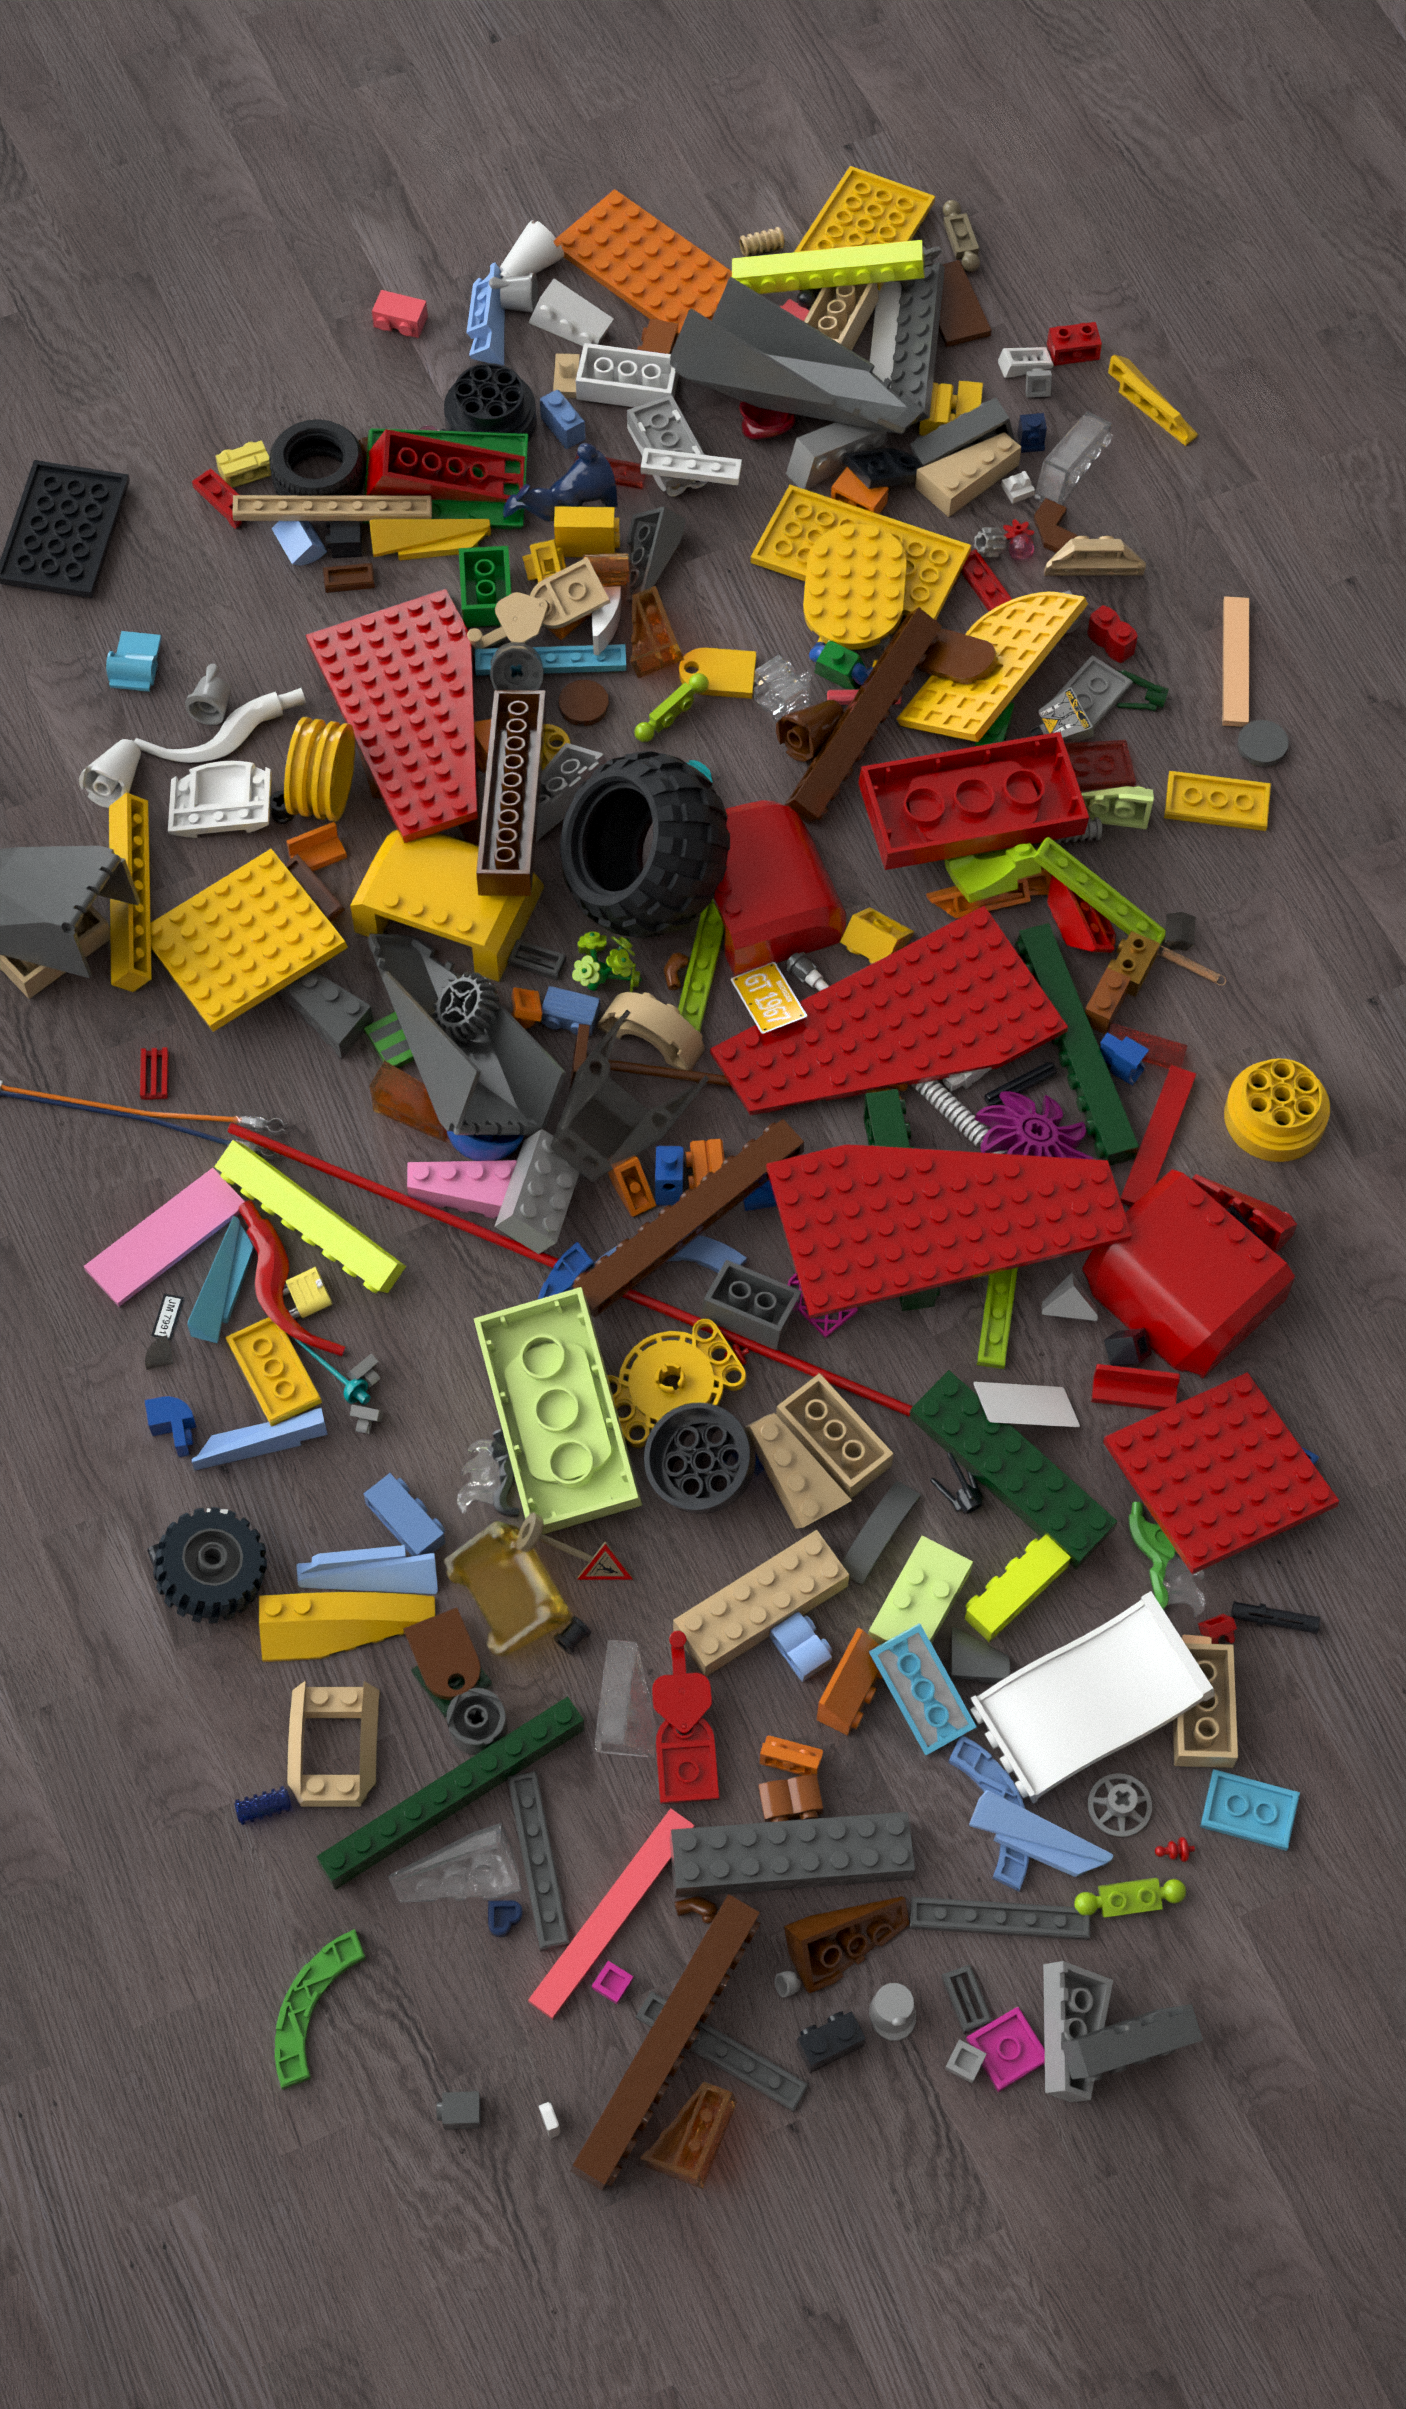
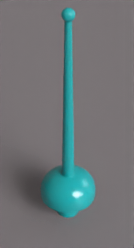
M292 1337L345 1385L343 1395L349 1404L356 1403L359 1400L365 1405L370 1401L371 1396L366 1392L368 1389V1382L359 1378L349 1381L307 1345Z

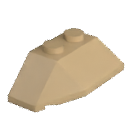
M1077 536L1074 539H1070L1046 563L1044 576L1143 575L1146 563L1121 539H1114L1112 536H1102L1099 539Z

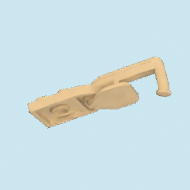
M588 557L539 582L531 591L530 596L515 592L501 599L495 607V613L502 626L482 636V632L479 629L473 628L468 631L467 637L474 650L487 649L507 638L511 642L525 643L539 634L541 626L551 629L565 627L611 602Z

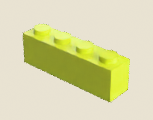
M1047 1534L1040 1540L1035 1538L1025 1549L1027 1553L1020 1559L1017 1557L1012 1559L1005 1568L1007 1572L1000 1578L998 1576L992 1578L985 1587L987 1591L980 1597L975 1595L966 1604L967 1610L964 1619L988 1642L993 1640L1068 1568L1071 1557Z

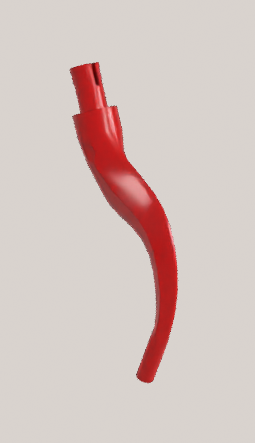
M249 1200L242 1203L238 1211L249 1227L246 1234L258 1253L255 1292L262 1309L280 1329L290 1336L310 1346L342 1357L346 1346L312 1335L301 1327L288 1312L283 1301V1289L289 1272V1260L285 1248L271 1221L261 1217L253 1201Z

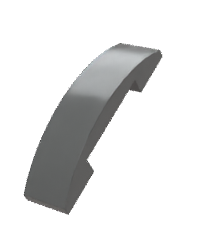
M899 1481L894 1483L860 1531L842 1562L843 1567L849 1573L850 1580L863 1586L877 1565L878 1558L903 1520L907 1519L920 1499L921 1494Z

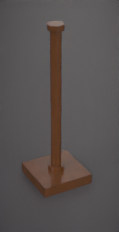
M579 1024L573 1054L569 1096L579 1097L584 1070H589V1067L732 1087L725 1075L591 1057V1054L586 1053L590 1025Z

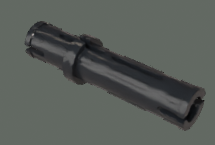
M1233 1601L1231 1608L1232 1618L1254 1622L1256 1626L1262 1627L1265 1624L1317 1634L1319 1630V1616L1268 1608L1266 1604L1262 1603L1257 1606ZM1249 1612H1252V1613H1257V1614H1262V1615H1268V1616H1272V1617L1270 1618V1617H1265V1616H1260V1615H1254V1614H1248V1613H1249ZM1279 1618L1301 1621L1302 1623L1281 1620Z

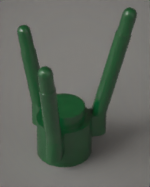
M1116 670L1132 680L1133 683L1146 688L1147 692L1144 700L1149 701L1148 704L1117 703L1118 708L1148 709L1154 712L1156 707L1163 708L1169 691L1168 688L1155 685L1126 670Z

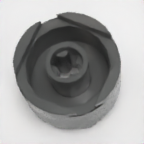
M483 1688L469 1689L467 1692L457 1695L448 1707L447 1724L452 1742L461 1751L476 1755L506 1736L507 1720L505 1709L500 1699L493 1692ZM478 1718L482 1719V1723L479 1722L477 1725L472 1724V1722H476Z

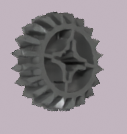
M467 971L463 975L456 974L455 980L448 979V985L441 987L442 993L436 996L438 1002L432 1005L435 1009L432 1016L439 1027L453 1041L467 1043L469 1040L475 1041L477 1034L484 1036V1029L486 1027L491 1028L489 1023L492 1019H497L494 1013L500 1009L496 1004L500 998L497 995L498 990L485 976Z

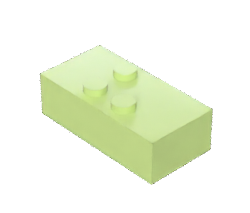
M921 1536L870 1627L868 1635L881 1645L920 1623L932 1644L971 1573L973 1561Z

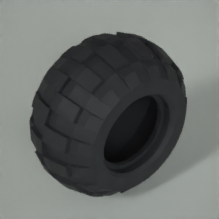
M641 751L609 760L596 769L591 778H588L586 782L583 781L575 792L574 799L570 807L567 808L560 840V857L565 884L569 888L570 893L573 894V899L578 904L577 906L587 917L612 933L635 938H650L684 928L690 924V921L695 919L697 913H702L715 897V890L719 883L722 882L726 872L727 856L730 850V833L726 825L728 817L722 799L712 787L713 783L703 773L678 757L653 751ZM653 823L652 846L643 869L642 855L644 842Z

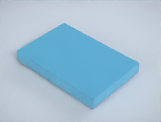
M1213 1769L1200 1827L1287 1851L1300 1792Z

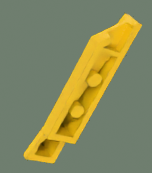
M1118 355L1111 357L1108 373L1120 382V394L1183 445H1188L1198 437V434L1183 419L1181 414L1172 407L1128 358Z
M372 519L369 521L373 557L398 552L399 561L459 555V548L478 547V543L485 536L491 535L489 519Z

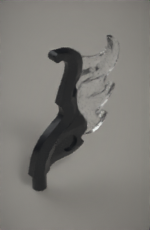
M499 1429L493 1432L495 1441L480 1439L472 1443L468 1449V1453L477 1450L479 1454L476 1458L467 1462L461 1470L462 1476L468 1472L472 1474L470 1481L460 1489L457 1495V1505L464 1514L467 1513L466 1506L471 1502H483L494 1506L497 1512L502 1515L514 1517L520 1515L518 1508L509 1507L506 1503L515 1476L503 1430Z

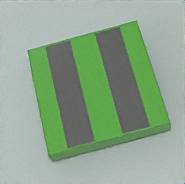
M396 1012L364 1028L365 1034L389 1072L415 1060Z

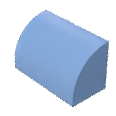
M278 521L271 528L289 560L294 565L312 563L327 552L310 521Z

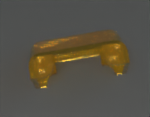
M495 1521L443 1561L448 1568L446 1573L449 1579L455 1584L459 1583L467 1586L492 1630L488 1633L487 1645L493 1654L505 1657L570 1621L572 1616L534 1549L526 1553L517 1549L516 1542L520 1529L515 1525Z

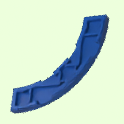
M578 1242L569 1248L555 1263L553 1270L542 1285L538 1299L573 1290L574 1280L581 1273L587 1272L595 1265L594 1261Z

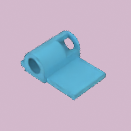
M121 631L117 653L109 651L107 656L106 671L110 681V688L150 692L151 685H154L158 667L157 656L161 635Z

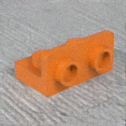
M767 1736L761 1748L759 1764L802 1776L818 1774L823 1750Z

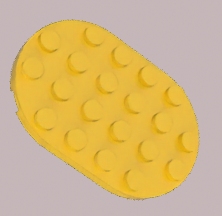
M844 524L826 532L814 543L807 559L803 609L808 628L820 636L821 641L826 644L828 641H833L849 650H857L875 646L880 643L881 639L896 631L903 617L906 583V555L899 541L889 532L875 525Z

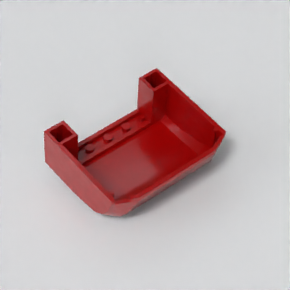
M767 800L725 809L728 817L726 825L730 833V850L727 856L726 872L722 882L719 883L715 890L713 901L726 929L725 957L734 977L772 962L779 963L788 960L794 953L805 952L807 954L840 943L845 933L847 913L810 832L798 813L789 806Z
M1174 1169L1168 1172L1125 1212L1132 1234L1131 1239L1094 1248L1082 1268L1089 1282L1092 1296L1130 1330L1145 1328L1150 1348L1173 1369L1181 1372L1186 1370L1200 1375V1378H1205L1287 1300L1295 1279L1292 1270L1281 1257L1186 1174Z

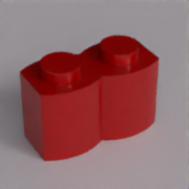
M1104 605L1090 614L1087 634L1096 645L1105 648L1108 656L1119 663H1123L1134 655L1138 635L1132 626L1120 621L1117 613Z

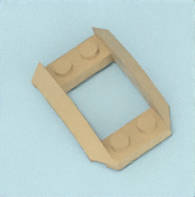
M304 1681L292 1690L287 1783L301 1807H360L366 1800L367 1793L373 1786H376L379 1689L365 1681L363 1687H306V1681ZM305 1718H361L360 1775H303Z

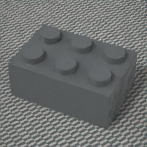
M726 1260L703 1300L701 1319H710L717 1326L777 1350L799 1309L802 1291Z

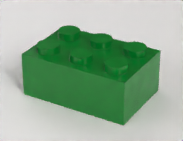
M508 546L459 548L461 606L465 626L501 625L495 613V607L501 599L511 595Z

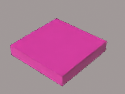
M1019 2007L1014 2008L966 2037L969 2045L986 2053L982 2066L998 2092L1045 2065V2049Z

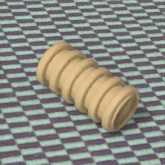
M776 227L775 230L769 229L768 232L763 230L761 234L755 232L754 235L748 234L747 237L743 235L739 239L740 249L745 257H748L750 253L751 255H755L756 252L761 254L763 250L769 252L770 249L776 250L777 247L781 249L785 244L784 234L779 227Z

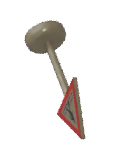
M534 1512L529 1514L523 1522L516 1542L518 1550L525 1553L529 1552L536 1546L538 1541H541L589 1562L579 1574L577 1580H633V1576L606 1541L596 1554L592 1556L543 1535V1518Z

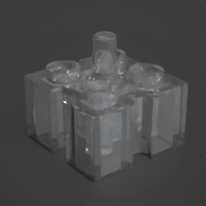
M779 654L755 670V683L757 686L754 687V700L766 712L769 711L773 715V720L776 723L782 716L810 706L811 686L809 681L812 680V675L808 671L800 676H795L793 665L789 661H785Z

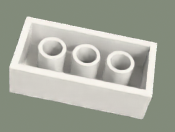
M584 343L576 377V399L637 407L672 395L674 398L679 374L670 365L671 354Z

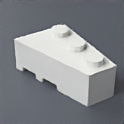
M553 279L540 297L529 323L584 346V343L598 345L609 330L614 319L556 279Z

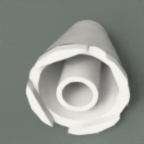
M531 220L500 266L501 273L499 275L502 279L503 277L528 276L529 273L537 274L564 257L563 248L561 245L556 247L553 242L556 239L555 236L538 221L534 224V220Z
M122 739L82 771L79 777V784L82 790L85 787L89 792L87 797L91 801L109 808L121 796L129 793L141 756V750L138 745L132 740Z

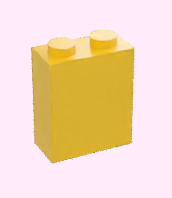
M555 507V541L557 547H562L564 557L615 558V548H620V519L615 518L614 507Z

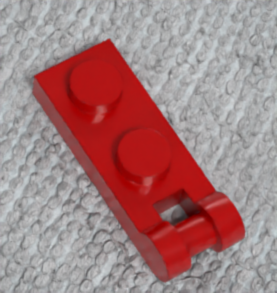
M210 468L192 481L193 488L219 511L233 528L236 529L242 524L241 521H233V495L239 494Z

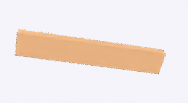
M1224 597L1222 726L1244 727L1249 723V598Z

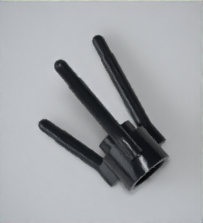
M949 1452L947 1457L963 1487L956 1492L958 1497L955 1498L935 1478H931L930 1481L952 1503L956 1512L962 1510L964 1514L972 1513L983 1506L984 1502L982 1499L984 1497L978 1488L975 1477L966 1470L971 1484L968 1485L953 1454Z

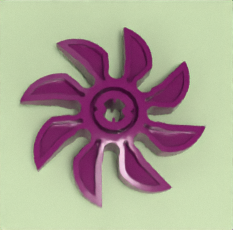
M1002 1091L999 1097L1005 1106L992 1105L985 1107L974 1118V1120L992 1127L985 1134L981 1142L982 1153L1008 1150L1007 1154L1093 1159V1157L1075 1150L1086 1133L1084 1122L1058 1127L1063 1118L1062 1109L1055 1100L1047 1095L1043 1098L1041 1115L1035 1112V1103L1028 1097L1015 1092Z

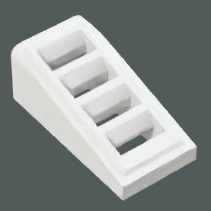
M1046 347L1003 348L998 359V364L1004 378L1024 375L1027 371H1032L1035 368H1042V370L1050 369L1054 365Z

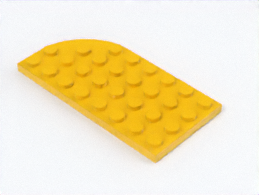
M1039 592L1010 600L986 613L971 626L965 635L988 641L994 646L998 662L992 673L982 680L979 678L973 680L974 683L960 684L931 675L896 718L899 725L979 742L1088 605L1086 598L1059 592Z

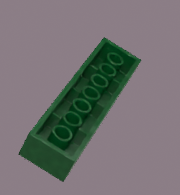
M898 1089L866 1093L863 1121L868 1146L914 1148V1146H909L911 1128L909 1122H904L906 1105L904 1098H899ZM939 1287L899 1297L902 1311L934 1307L936 1297L940 1296Z
M950 1370L910 1409V1419L947 1453L951 1452L960 1465L1041 1538L1047 1534L1071 1557L1069 1563L1076 1570L1115 1530L1118 1521L1009 1423L989 1422L979 1396Z

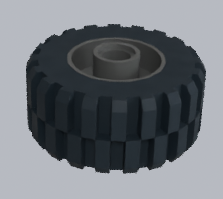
M211 1507L210 1512H205L204 1508L194 1509L193 1516L186 1512L179 1516L178 1523L172 1522L167 1527L166 1534L162 1535L158 1545L153 1574L154 1579L158 1580L156 1585L159 1595H166L164 1602L169 1608L175 1605L178 1608V1615L185 1617L187 1613L193 1616L192 1621L199 1623L202 1618H208V1623H218L219 1617L222 1616L227 1621L234 1618L236 1611L242 1613L248 1608L249 1603L255 1600L261 1588L267 1568V1559L264 1558L266 1554L265 1544L259 1543L261 1535L257 1529H249L250 1522L243 1517L240 1521L235 1518V1512L228 1510L227 1514L220 1513V1508Z

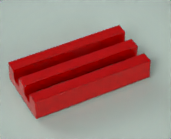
M162 1047V1050L151 1048V1051L141 1048V1100L168 1099V1047ZM157 1057H162L161 1092H157ZM148 1058H151V1093H147Z

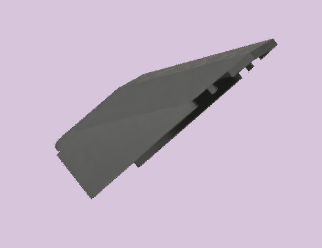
M732 277L728 279L712 321L692 308L688 311L670 356V365L675 368V372L686 379L758 408L903 434L924 412V409L906 393L902 394L901 397L890 388L892 381L889 378H885L883 382L873 373L875 366Z
M102 846L14 847L0 849V954L90 978L92 975L78 936L73 930H75L84 916L83 913L87 912L97 895L139 905L140 899L126 860L116 855L113 849Z
M370 934L368 943L441 1125L447 1131H452L455 1135H533L540 1130V1127L546 1128L566 1075L563 1068L499 1002L496 1004L500 1009L494 1013L497 1019L491 1020L489 1023L491 1028L486 1027L484 1029V1036L477 1034L475 1041L469 1040L467 1043L453 1041L435 1022L432 1016L435 1009L432 1005L438 1002L436 996L442 993L441 987L448 985V979L455 980L457 974L453 971L455 963L449 960L444 965L433 957L435 950L415 936Z

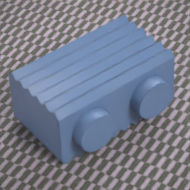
M555 390L540 398L541 419L543 423H546V426H549L551 432L564 445L565 449L584 441L586 438L585 421L559 390Z
M549 986L542 1004L541 1023L550 1029H567L577 1035L579 1024L590 1025L589 1036H591L601 1009L600 998Z

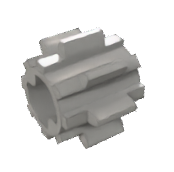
M983 527L982 531H979L978 535L975 536L974 548L977 549V552L982 557H999V554L1003 553L1002 550L1006 549L1007 539L1003 532L999 531L1000 528Z

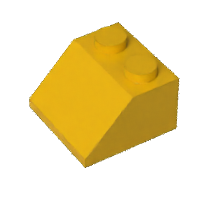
M869 907L852 915L840 943L846 945V949L849 952L869 958V962L873 964L905 947L915 931Z

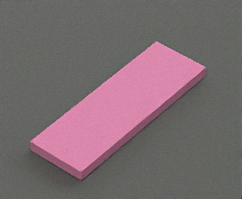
M212 1168L84 1265L85 1271L120 1307L228 1224L233 1216L237 1217L240 1214L238 1211L239 1206L245 1201Z

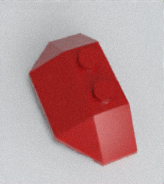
M1051 875L1047 904L1066 945L1092 952L1111 953L1114 951L1116 933L1109 919Z

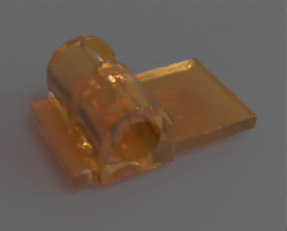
M628 553L583 554V559L588 557L603 587L626 585V582H629Z

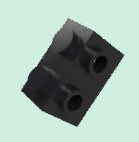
M843 2011L835 2013L827 2019V2024L819 2028L816 2025H812L800 2032L801 2036L797 2038L796 2047L809 2073L864 2047L866 2038L852 2011L845 2015Z

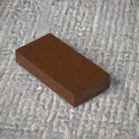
M372 563L323 568L325 593L375 588Z

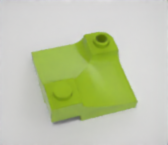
M1031 843L944 860L950 878L969 903L1018 889V879L1042 873L1041 866L1033 860L1037 851Z

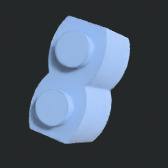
M797 1612L771 1629L769 1637L798 1678L804 1682L831 1664L832 1656L830 1654L833 1651L824 1638L820 1640L815 1635L816 1627L807 1615L803 1617Z

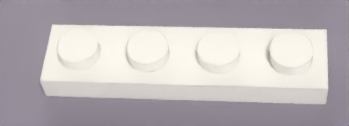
M644 448L641 474L738 485L742 460Z

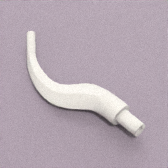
M299 688L278 696L276 692H272L249 701L234 710L227 717L220 731L212 740L197 747L166 749L138 738L134 742L141 751L171 761L186 763L212 761L236 750L261 722L283 716L282 710L305 704L306 700L302 689Z

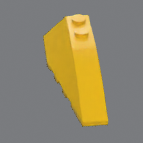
M324 1592L259 1596V1629L262 1661L322 1659L329 1657V1654L345 1650L346 1652L357 1649V1646L370 1642L374 1644L384 1641V1638L404 1635L403 1628L435 1616V1596L376 1592Z

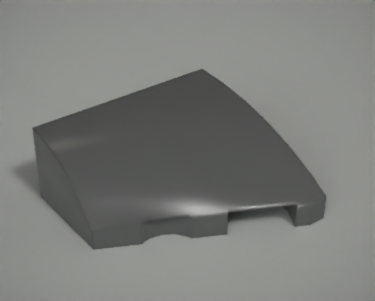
M952 1627L951 1679L979 1680V1684L995 1685L1010 1676L1008 1655L964 1631Z

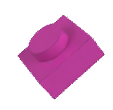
M608 1961L593 1983L592 1989L618 2005L634 1977Z

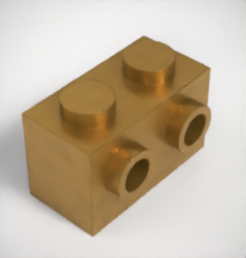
M1133 931L1130 932L1127 940H1121L1116 952L1119 955L1116 960L1111 959L1107 968L1130 977L1128 994L1136 997L1157 957L1160 943Z

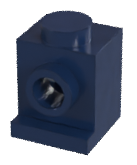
M1044 413L1020 415L1017 435L1019 445L1021 446V453L1045 451L1047 426Z

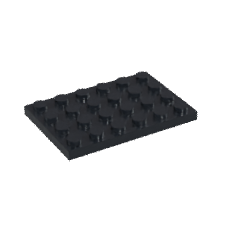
M34 460L0 559V584L92 598L130 482L129 474Z

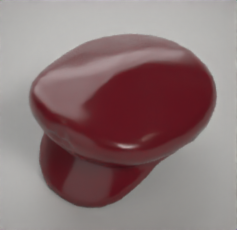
M744 401L739 405L740 413L744 417L742 433L749 439L757 440L781 435L789 431L796 422L795 414L758 408Z

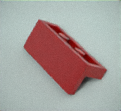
M1097 1364L1093 1375L1091 1402L1163 1411L1176 1405L1180 1374Z

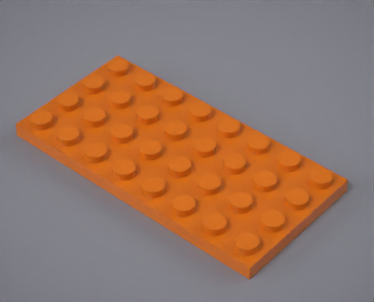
M615 189L553 241L556 247L561 245L566 260L649 319L678 323V336L691 308L712 321L728 279L732 277L731 270Z

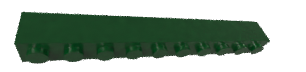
M1046 923L1020 930L1018 941L1015 942L1016 952L1020 957L1022 956L1024 964L1068 1026L1066 1033L1051 1041L1053 1045L1058 1046L1060 1064L1063 1068L1066 1067L1069 1074L1067 1075L1069 1087L1071 1090H1075L1077 1094L1076 1103L1080 1113L1084 1112L1086 1130L1090 1136L1093 1135L1096 1142L1094 1144L1096 1155L1099 1159L1108 1160L1109 1166L1133 1160L1137 1156L1138 1143L1050 924Z
M567 1696L316 1856L319 1866L334 1890L338 1889L508 1780L509 1776L516 1775L585 1730L584 1719Z

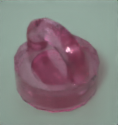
M1026 533L1016 535L1010 541L1009 552L1014 560L1033 556L1034 544L1031 537Z

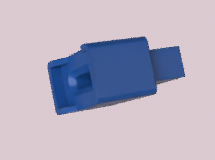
M1107 1032L1100 1042V1051L1104 1061L1111 1065L1110 1073L1133 1086L1145 1070L1146 1066L1142 1060L1149 1053V1049L1127 1036L1121 1041Z

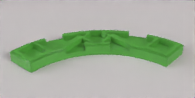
M355 1929L327 1944L308 1964L306 1963L294 1979L284 1998L276 2024L275 2063L282 2090L311 2079L306 2057V2039L314 2008L328 1986L339 1975L366 1959Z

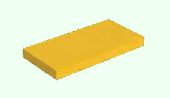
M1169 771L1164 818L1266 831L1271 783Z
M269 1317L225 1337L271 1427L322 1403L286 1332L280 1329Z

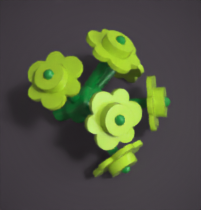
M588 932L579 938L578 952L580 954L585 953L586 956L581 961L577 960L574 963L575 970L572 972V978L575 981L580 982L582 986H587L592 991H596L599 984L605 983L607 978L631 981L630 992H633V987H639V982L642 981V978L640 977V971H635L636 964L629 959L628 953L635 956V953L630 950L633 945L629 942L628 938L625 939L620 936L619 939H616L614 936L611 937L619 947L610 951V955L606 958V963L598 962L597 952L604 950L607 944V937L605 935H600L598 932Z

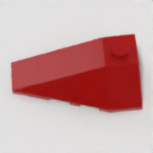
M1197 1174L1192 1177V1181L1223 1208L1228 1209L1234 1206L1275 1253L1294 1235L1297 1223L1287 1212H1282L1273 1205Z

